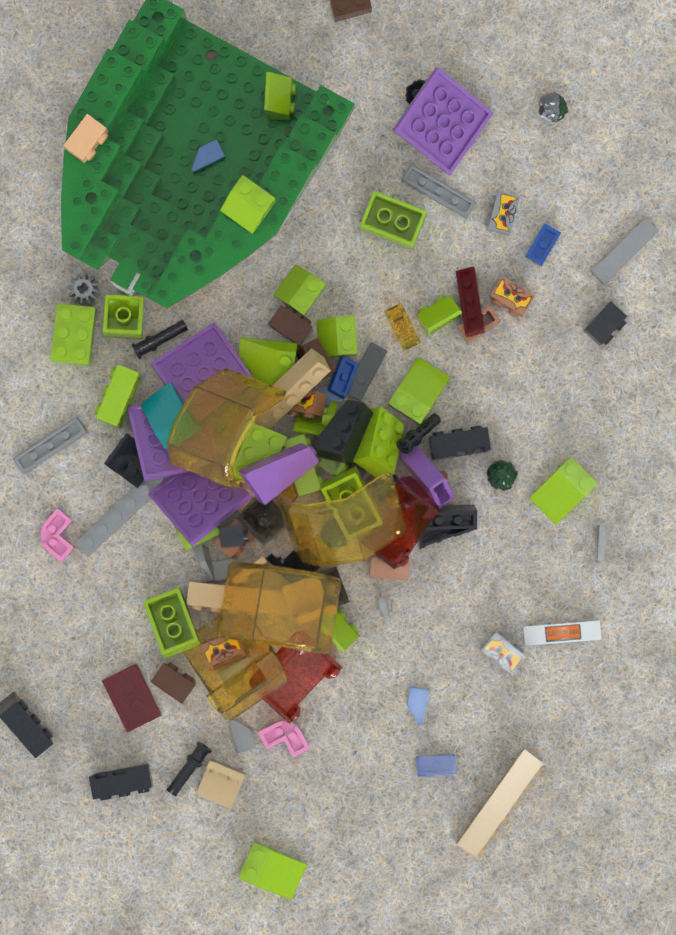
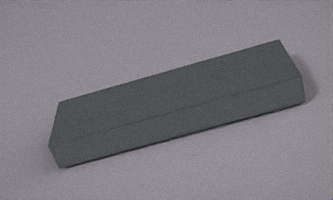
M372 342L370 343L357 368L348 392L349 396L361 402L385 358L387 350Z

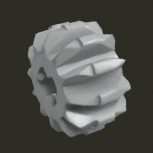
M84 273L82 279L80 274H77L78 281H75L73 278L70 280L74 286L68 285L67 288L74 291L68 295L69 297H74V303H77L80 299L81 306L84 305L85 300L88 305H91V297L95 301L98 299L93 294L100 293L99 289H94L100 284L99 282H94V276L88 279V274ZM86 285L89 290L82 294L79 289Z

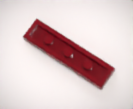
M473 266L457 270L456 277L465 335L470 337L485 333L476 269Z

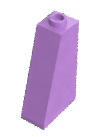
M300 443L239 469L238 472L256 499L266 505L319 461L316 458L317 452L311 445L307 446Z
M414 446L409 454H403L399 450L398 458L439 509L455 499L445 477L417 446Z

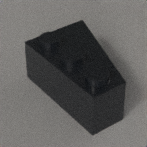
M347 399L311 446L321 458L352 464L373 412L364 402Z
M474 426L470 427L471 430L463 431V428L454 429L449 434H444V431L432 433L433 436L429 437L432 461L489 452L491 446L488 427Z
M445 505L441 509L437 506H417V544L419 549L477 529V509L475 505Z
M14 691L0 702V718L34 758H37L53 745V734L47 727H42L38 716L30 712L25 701L20 699Z
M149 764L95 773L89 776L93 800L99 798L100 801L112 799L111 796L118 794L119 797L131 795L130 792L138 791V794L149 792V788L153 787Z

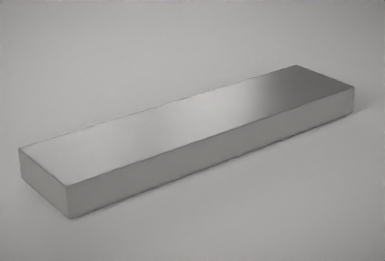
M413 164L409 166L401 179L402 182L466 220L477 203Z
M644 218L591 272L604 285L658 233V230Z
M75 417L14 457L13 460L24 475L87 434V431L78 417Z

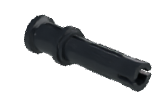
M182 319L152 337L146 336L143 341L131 345L138 358L141 359L146 353L156 351L157 347L188 331V328Z
M432 414L415 430H409L404 438H400L397 441V447L400 452L409 454L414 446L421 444L422 438L441 423L440 417L437 414Z
M198 741L191 755L188 754V761L166 790L170 793L176 787L172 793L176 797L194 770L203 765L202 761L208 753L211 754L212 750Z

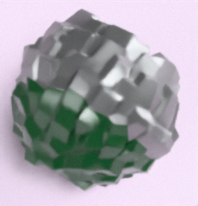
M556 92L540 98L539 104L541 106L538 113L546 121H560L568 113L567 102Z

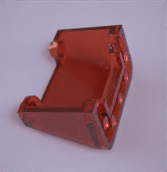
M411 476L396 481L393 486L395 489L392 492L393 497L382 513V523L372 527L369 535L364 533L359 540L362 545L393 569L400 566L404 567L410 559L408 556L430 521H433L439 514V506Z
M299 630L252 678L250 686L261 699L290 724L300 716L301 708L298 704L324 677L326 679L337 677L343 667L304 630Z

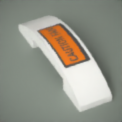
M600 620L523 627L525 646L601 640Z

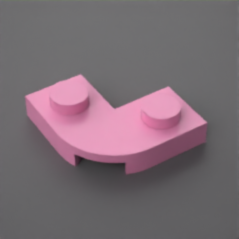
M57 508L41 528V541L46 550L60 562H63L74 547L60 535L72 520Z
M278 721L258 732L266 749L282 741L287 745L292 757L310 749L300 728L290 721Z

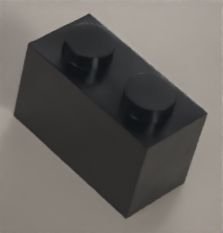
M610 301L583 331L599 346L603 343L607 345L614 337L612 333L616 329L620 331L627 323L624 321L627 315Z
M243 526L219 528L221 548L246 546L245 542H249L248 530H244Z

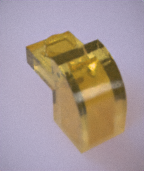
M402 303L384 311L403 351L421 343Z

